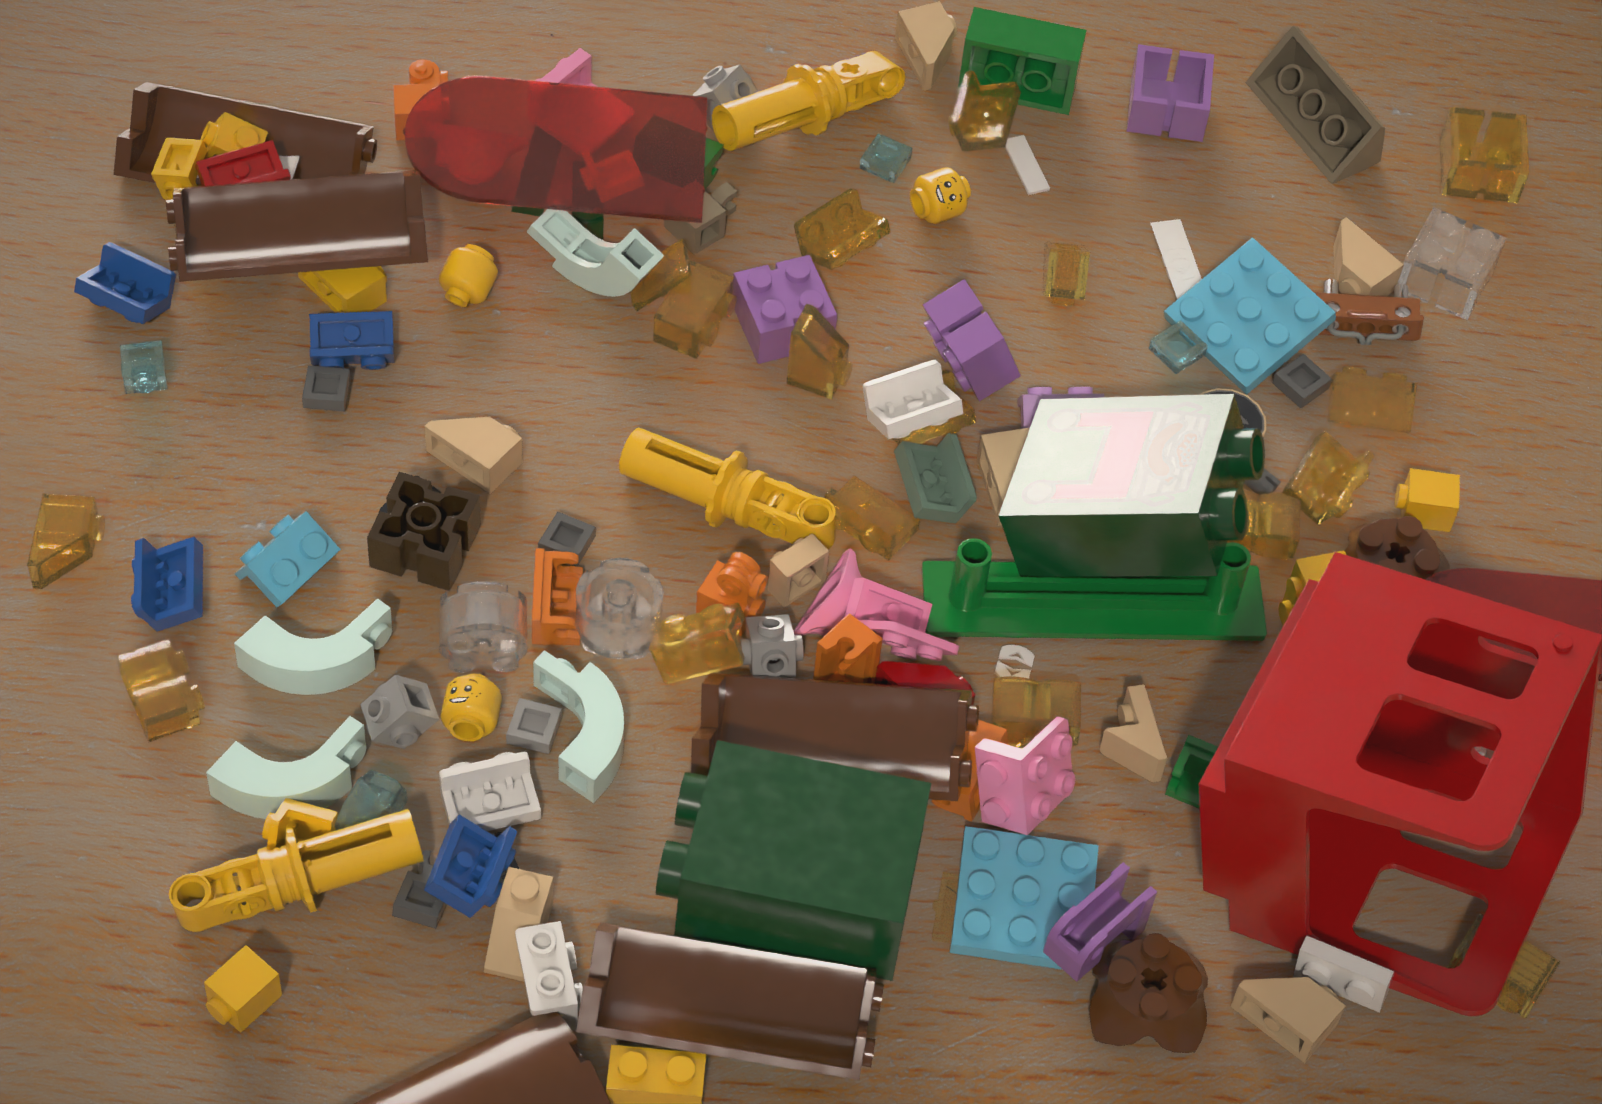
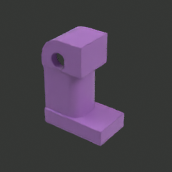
M1124 862L1112 871L1110 877L1077 906L1073 905L1061 916L1048 934L1043 952L1076 982L1100 962L1104 948L1121 932L1130 940H1134L1145 929L1157 891L1150 886L1131 904L1128 903L1121 896L1130 867Z

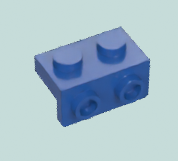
M108 242L103 245L100 265L76 278L74 292L88 298L95 305L107 307L122 314L131 322L144 324L170 308L176 274L159 264Z
M392 311L309 314L311 348L309 352L312 366L344 368V364H361L362 369L378 370L385 368L386 363H395Z
M191 537L156 549L145 538L136 540L135 558L132 560L134 593L131 596V604L135 614L157 632L203 617V545L195 537Z
M459 814L449 825L424 891L469 918L484 905L491 907L499 897L503 883L499 881L501 874L509 867L516 854V849L512 848L517 830L509 826L496 837Z

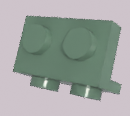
M948 433L937 446L902 441L894 450L914 518L956 524L976 502L975 488L956 434Z

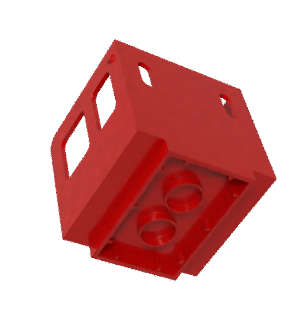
M1335 552L1320 581L1308 579L1199 782L1203 891L1229 900L1230 931L1299 955L1305 937L1309 936L1394 971L1389 986L1392 990L1465 1016H1480L1490 1012L1496 1006L1583 814L1602 650V634ZM1484 638L1531 652L1537 659L1492 645ZM1474 747H1483L1494 751L1492 758L1490 759L1479 754ZM1517 824L1523 831L1508 864L1498 870L1406 840L1400 833L1403 830L1477 851H1493L1503 847L1511 839ZM1386 869H1397L1480 898L1487 904L1488 908L1463 962L1458 967L1445 968L1356 935L1353 928L1381 872Z

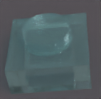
M878 133L862 155L860 169L895 183L910 161L913 148Z
M1180 320L1153 337L1149 350L1177 374L1204 357L1208 345Z

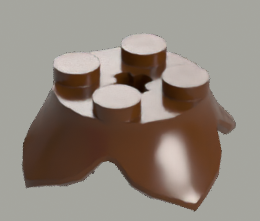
M1404 516L1400 519H1380L1374 523L1357 526L1349 533L1348 541L1350 544L1344 550L1348 556L1435 583L1446 581L1449 576L1450 565L1448 560L1428 532L1423 529L1421 522L1415 517Z
M1159 933L1149 934L1144 939L1122 940L1108 944L1103 950L1100 962L1092 968V975L1099 982L1098 988L1091 999L1089 1010L1094 1040L1109 1045L1125 1046L1132 1045L1140 1039L1150 1036L1163 1049L1174 1053L1196 1052L1207 1026V1010L1203 993L1208 986V976L1200 961L1191 953L1169 942L1164 935ZM1144 984H1152V985H1155L1156 987L1153 986V987H1150L1149 989H1146L1143 985H1144Z

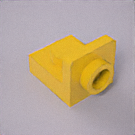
M165 139L151 173L163 199H173L174 188L197 187L195 181L198 175L195 168L196 161L203 160L208 151L203 140Z

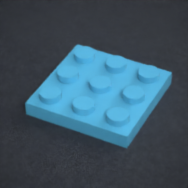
M1252 237L1164 310V317L1247 395L1336 320V312Z
M965 826L949 953L1062 969L1043 952L1050 930L1060 917L1073 905L1077 906L1095 890L1099 845Z

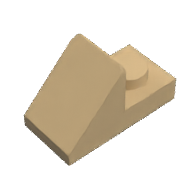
M1144 684L1127 687L1123 704L1118 706L1120 726L1104 730L1099 750L1106 757L1150 782H1159L1164 772L1167 756Z

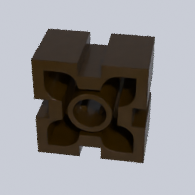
M399 472L386 497L387 513L379 512L367 536L369 567L401 577L406 569L417 572L418 582L450 591L462 567V550L469 551L481 526L480 495L447 486L444 494L432 491L430 480Z

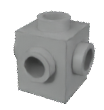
M741 65L725 69L723 66H718L703 77L705 83L690 99L710 129H712V112L716 106L758 91L753 85L751 77L743 70Z
M789 614L746 617V639L739 640L741 665H749L752 676L796 678V661H803V641L801 634L794 635Z
M394 675L386 683L380 685L371 696L360 704L366 721V728L372 741L405 749L407 746L412 745L421 734L439 720L427 683L399 675Z

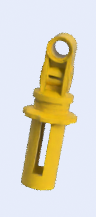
M870 51L849 60H842L832 66H820L814 70L808 65L801 66L796 64L787 70V76L782 84L716 106L712 112V127L717 140L728 151L745 147L796 128H800L807 135L814 134L817 136L826 131L830 120L843 116L845 112L859 110L865 105L897 95L904 86L905 72L877 51Z
M640 427L630 434L622 449L619 460V472L622 475L706 508L705 520L712 527H719L729 518L735 520V524L740 527H751L769 537L779 538L791 544H794L800 538H806L810 534H813L828 550L835 542V507L829 500L799 490L789 483L769 478L767 473L760 470L754 472L748 470V460L743 452L736 450L729 458L723 461Z
M409 809L297 842L294 830L291 827L286 829V845L280 848H273L270 851L267 847L258 849L255 855L228 860L219 866L180 876L170 887L169 899L181 926L188 931L201 932L233 920L250 918L274 908L275 912L285 909L284 905L294 903L296 900H302L310 913L317 911L313 895L424 862V858ZM194 899H203L196 906L186 907Z

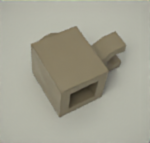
M696 182L683 190H677L665 200L664 227L695 255L725 237L726 216L736 211V205L730 200L737 197V191L728 182L719 186L711 195Z

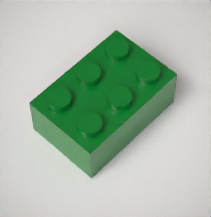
M974 7L965 37L957 92L1069 115L1087 30Z

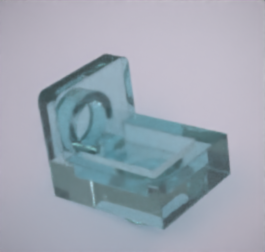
M162 340L120 345L121 372L125 394L150 393L152 391L168 389Z

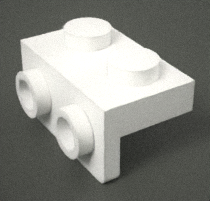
M931 360L863 384L867 420L888 440L904 438L910 435L912 431L930 425H942L950 418L963 414L962 399L943 384L941 364L937 360Z
M525 751L519 753L505 752L496 755L492 759L474 763L460 762L439 772L440 794L449 825L459 814L486 831L541 819V808L530 774V760L528 753Z
M561 921L518 928L515 931V938L531 1014L536 1016L558 1012L571 1030H576L583 988L581 982H573L571 970L577 969L573 942H565Z
M1306 936L1299 951L1293 977H1309L1318 985L1328 987L1336 995L1380 1013L1389 992L1394 971Z

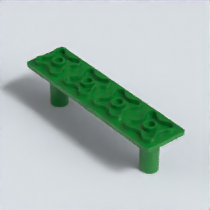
M975 538L967 539L959 545L955 561H924L922 563L923 601L932 604L925 633L935 637L1263 641L1267 635L1259 568L1250 565L1251 555L1248 549L1235 542L1226 544L1217 576L1020 577L1015 562H991L992 550L990 546L983 540Z

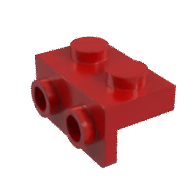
M273 140L196 161L195 165L202 186L291 179L289 169H283Z

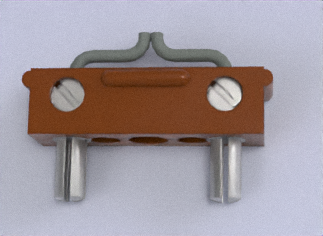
M1331 279L1325 281L1324 293L1315 292L1320 299L1336 312V320L1318 335L1353 337L1359 339L1361 345H1371L1374 339L1417 341L1421 338L1424 316L1420 315V299L1408 298V285L1404 283L1402 297L1401 283L1395 285L1394 297L1338 294V281L1334 279L1332 293H1330Z

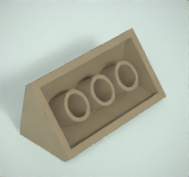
M1292 26L1245 83L1329 182L1333 184L1381 162L1386 128L1297 26Z

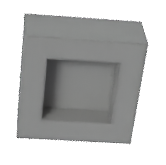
M519 698L506 733V744L549 754L562 719V708Z

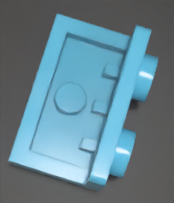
M307 511L294 520L289 514L285 516L269 531L274 536L270 542L263 546L258 541L239 558L244 565L235 575L240 580L248 576L276 608L282 605L341 550Z

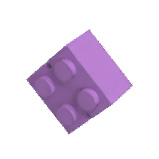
M1138 44L1131 77L1126 132L1161 136L1162 131H1168V137L1203 142L1210 113L1214 54L1180 50L1174 79L1171 82L1166 81L1172 49Z
M810 255L777 262L775 270H770L768 265L733 274L732 306L758 364L792 356L795 323L799 322L797 348L800 354L834 346L837 313Z
M965 279L923 304L929 320L923 324L933 339V344L945 363H949L954 377L964 392L971 389L977 399L981 401L1021 376L1004 337L988 313H981L984 308Z

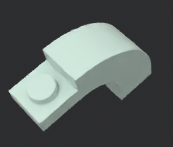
M556 201L527 230V233L556 259L552 265L555 270L583 289L603 296L616 297L631 292L665 256L635 228L620 243H610L601 240L584 228Z
M377 598L343 630L334 635L317 639L295 636L265 615L234 643L238 668L269 688L291 694L315 695L346 688L359 682L376 669L374 649L377 650L383 647L393 632L391 608Z
M544 650L533 662L534 686L571 710L583 726L578 736L558 757L559 780L594 803L612 783L621 764L624 745V712L622 703L612 682L593 663L589 662L578 673L570 662L563 658L557 659Z
M349 716L316 752L306 758L293 762H275L264 759L235 741L206 772L210 795L237 812L266 819L270 812L276 813L285 798L327 808L352 789L350 768H354L360 763L367 749L364 724Z

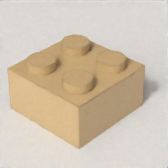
M810 534L806 538H800L785 551L777 552L770 559L768 591L783 607H786L826 581L829 550L813 534Z

